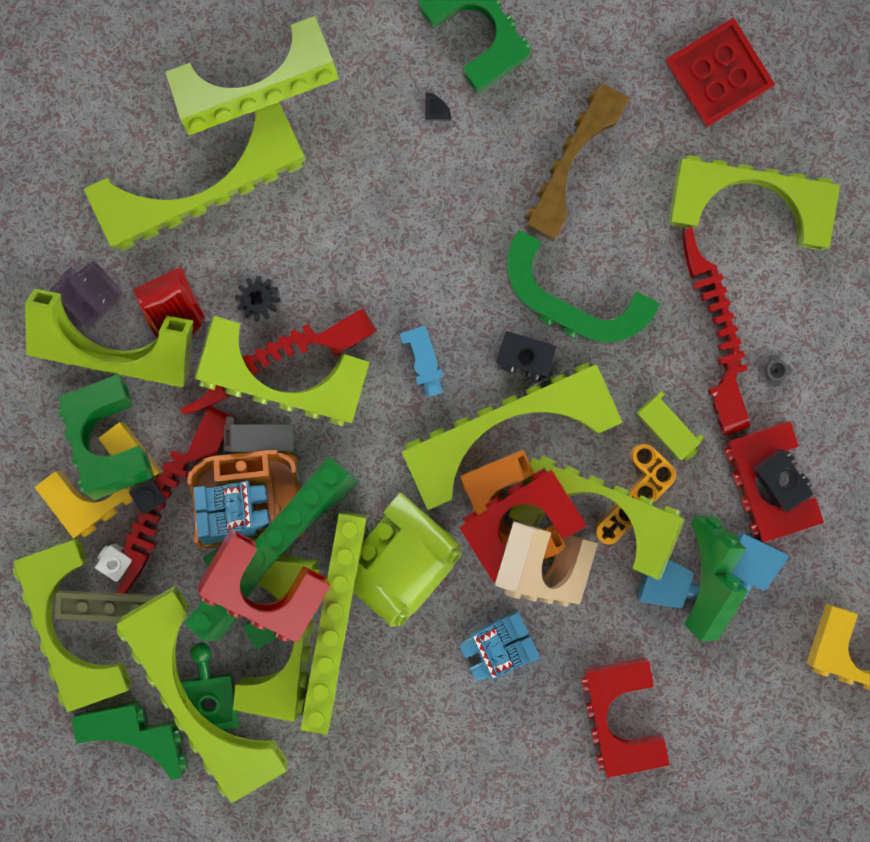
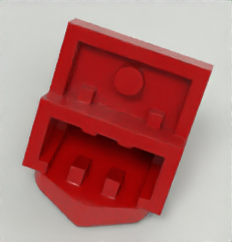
M182 267L176 268L133 289L146 322L156 338L159 337V330L166 316L193 321L192 337L201 328L202 320L206 318Z

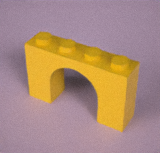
M119 422L98 438L111 456L136 446H140L148 453L125 422ZM148 453L154 479L158 483L156 478L158 474L163 472ZM62 470L55 471L34 488L73 538L81 535L83 538H86L97 529L95 524L101 519L106 522L118 513L116 510L118 506L122 503L126 506L132 503L134 500L129 491L146 481L117 491L104 501H92L83 497Z
M826 603L807 664L813 667L812 672L826 677H828L829 673L838 675L837 680L850 685L857 681L863 683V688L870 691V671L858 669L851 661L848 651L850 637L858 614Z

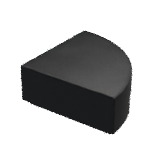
M425 93V120L451 121V112L446 103L435 94Z

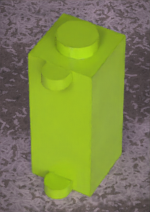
M661 390L643 405L635 415L676 460L682 461L685 459L687 461L698 452L696 447L704 439V436L701 433L696 437L661 400L665 395Z

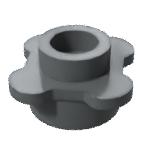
M772 355L769 358V362L760 368L759 373L762 377H767L771 385L776 387L780 386L782 380L791 374L792 369L790 365H786L785 362L780 360L778 355ZM774 368H776V369L778 370L777 373H774V372H773V369H774Z

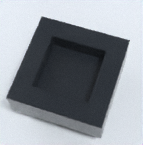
M154 478L129 491L142 515L167 501Z

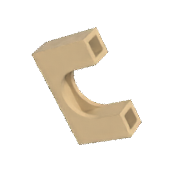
M513 522L495 586L505 589V595L517 599L522 597L535 602L539 600L548 604L556 603L566 607L569 606V603L580 604L598 543L574 535L569 536L564 540L566 548L555 555L550 570L542 577V562L551 532L531 525Z

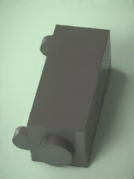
M233 416L226 417V425H224V451H293V446L296 445L297 434L293 430V424H291L289 416L283 417V424L234 425Z

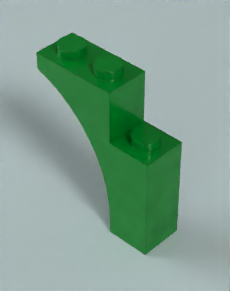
M713 515L695 516L690 524L700 549L701 582L696 602L684 625L700 642L718 641L748 593V590L741 584V580L731 574L746 548L739 542V538L734 533L727 531L721 525L722 522Z
M139 701L79 712L71 717L76 744L91 741H115L131 745L147 753L165 770L170 780L182 778L185 769H188L187 755L181 752L180 743H183V733L176 727L175 721L144 726V723L147 722V714L145 708L140 707Z

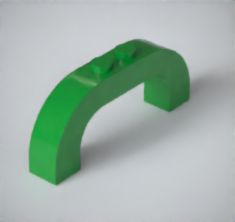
M518 229L507 255V278L514 295L526 308L539 315L538 320L551 327L553 323L562 327L561 332L573 339L578 335L592 342L614 343L637 334L654 317L660 303L639 292H635L632 295L626 309L620 316L610 320L595 318L545 292L536 284L532 275V262L542 241Z

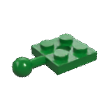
M204 642L194 644L190 650V656L197 663L199 678L180 680L185 693L203 717L220 729L239 727L238 711L233 710L235 689L232 673L210 676L207 661L211 657V648ZM212 698L216 702V707L214 709H206L202 705V700Z

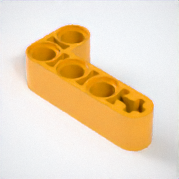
M638 444L630 451L631 462L643 475L629 489V497L639 500L638 490L643 486H647L650 490L648 498L656 501L675 481L676 471L674 467L650 445ZM645 448L649 452V459L645 463H640L637 460V453L640 449ZM660 467H665L668 471V477L660 482L656 478V472ZM617 503L597 522L594 528L596 538L604 544H614L632 526L629 518L625 520L620 518L619 510L621 507ZM612 516L616 521L623 524L621 527L616 524L610 530L613 534L611 537H602L604 534L602 528L604 526L609 528L615 523L610 520Z

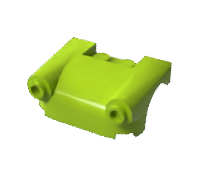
M401 492L383 512L385 517L363 541L353 591L359 599L379 615L390 627L402 626L419 609L452 570L462 554L460 552L461 545L454 536L433 521Z

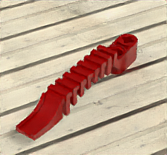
M690 227L682 232L684 254L690 277L707 272L709 277L694 282L691 285L693 290L711 285L712 291L703 293L700 297L702 301L711 298L715 299L716 303L707 306L708 313L718 310L719 317L713 318L712 322L713 325L721 323L723 329L715 333L717 338L725 336L727 341L717 345L719 351L726 349L728 354L717 359L719 365H724L725 371L718 385L708 389V395H712L714 401L712 406L720 430L726 436L750 428L749 416L736 381L738 373L748 370L746 364L739 365L742 358L746 356L744 350L740 351L739 345L742 342L735 333L738 331L737 325H733L732 319L735 317L728 308L731 303L725 297L727 289L721 283L724 280L722 273L719 274L716 264L710 263L700 254L693 229Z
M362 308L320 334L314 333L310 325L306 324L302 327L306 334L294 329L290 332V336L286 337L283 335L278 338L279 341L275 344L271 341L266 344L267 348H258L254 351V355L247 354L242 358L252 375H256L261 372L256 363L260 361L263 367L269 366L271 362L267 357L270 355L273 356L275 361H279L283 358L279 352L283 348L289 357L295 354L292 347L296 344L304 354L309 351L307 346L314 343L329 347L334 357H336L345 349H350L376 333L377 329L365 309ZM216 385L215 390L208 389L202 398L180 410L183 415L192 414L213 406L230 396L225 393L224 387Z
M209 406L186 454L176 450L171 452L169 457L175 459V461L164 462L162 467L164 471L158 474L156 478L157 484L166 499L172 495L171 491L165 489L166 486L178 487L180 481L174 479L175 475L183 478L187 477L190 472L186 469L189 463L201 458L218 456L216 453L219 447H222L224 444L226 417L232 415ZM163 503L154 509L158 511L164 510L166 503ZM154 509L144 515L139 510L137 516L140 518L133 522L131 526L133 531L128 533L125 538L127 543L123 550L132 559V562L127 568L126 575L116 593H127L151 555L135 548V546L139 545L150 551L156 548V542L141 536L144 533L153 537L159 530L147 524L148 521L156 524L162 517L154 513Z

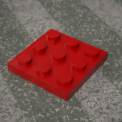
M734 17L664 61L705 128H708L775 86L774 81Z

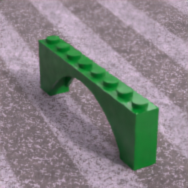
M328 457L255 541L257 550L240 580V590L247 598L289 546L320 516L339 501H343L357 485L359 480L340 463ZM202 601L185 620L184 624L203 642L220 641L238 620H236L237 617L227 613L225 607L217 603L215 606H212Z

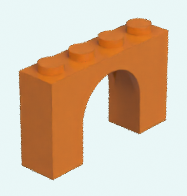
M524 449L473 469L460 477L462 487L473 505V512L476 511L479 515L487 510L486 503L496 497H500L505 487L528 478L534 474V471ZM502 518L500 535L503 543L507 546L512 528ZM553 524L540 528L551 532L543 559L557 555L566 548L564 540Z

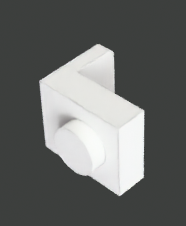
M119 544L106 545L97 557L99 562L95 568L117 582L131 564L132 559L122 553L124 550Z

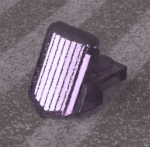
M90 262L78 272L71 267L63 273L60 281L49 290L50 292L61 294L62 305L68 319L82 335L97 324L106 311L122 296L121 289L96 262Z

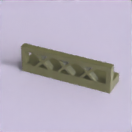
M58 590L55 601V619L118 622L122 616L158 595Z

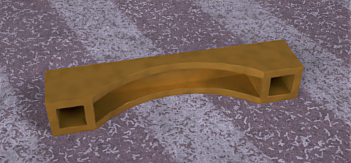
M601 83L598 90L592 89L586 101L590 104L587 112L581 111L574 123V126L578 128L574 137L568 135L561 148L566 151L561 160L555 159L549 173L553 174L549 184L543 182L537 194L541 198L537 207L531 205L524 218L529 221L526 228L552 242L556 240L568 217L566 182L573 160L592 138L616 125L630 99L629 96L604 83Z

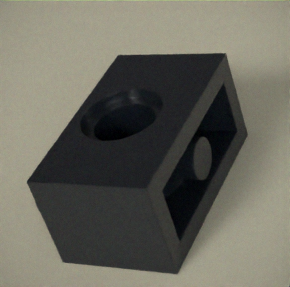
M506 331L496 363L501 364L500 369L515 373L516 369L526 372L525 377L540 381L541 377L547 378L557 346ZM521 350L531 352L533 359L530 364L525 365L519 361L518 354Z
M775 449L750 468L781 512L787 513L814 494L810 490L812 486L810 480L804 473L799 474L794 465L797 462L789 451L784 452L783 449ZM782 472H786L789 476V482L782 487L779 484L778 478Z

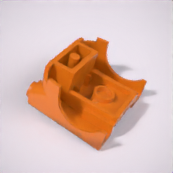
M263 450L212 456L197 462V465L193 466L192 471L189 472L187 479L194 506V543L198 549L220 547L222 542L203 545L198 538L194 487L205 486V488H213L234 483L240 484V482L248 481L251 486L265 485L268 502L255 504V511L268 510L270 522H272L300 490L297 456L292 455L290 451ZM266 528L257 530L258 536L246 537L252 540L257 539ZM303 532L299 537H305V532Z

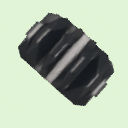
M256 276L255 284H253L250 278H247L246 283L249 287L246 289L244 286L239 285L238 289L244 292V294L235 295V300L243 301V303L237 306V309L239 311L247 309L244 313V317L247 319L254 312V321L256 322L260 321V313L263 314L266 320L270 319L267 310L270 309L275 313L278 311L275 306L271 305L272 302H281V298L272 297L279 289L277 287L269 289L272 283L270 279H267L262 285L261 276ZM259 292H262L261 297L264 299L262 304L257 302V306L253 305V294L259 295Z

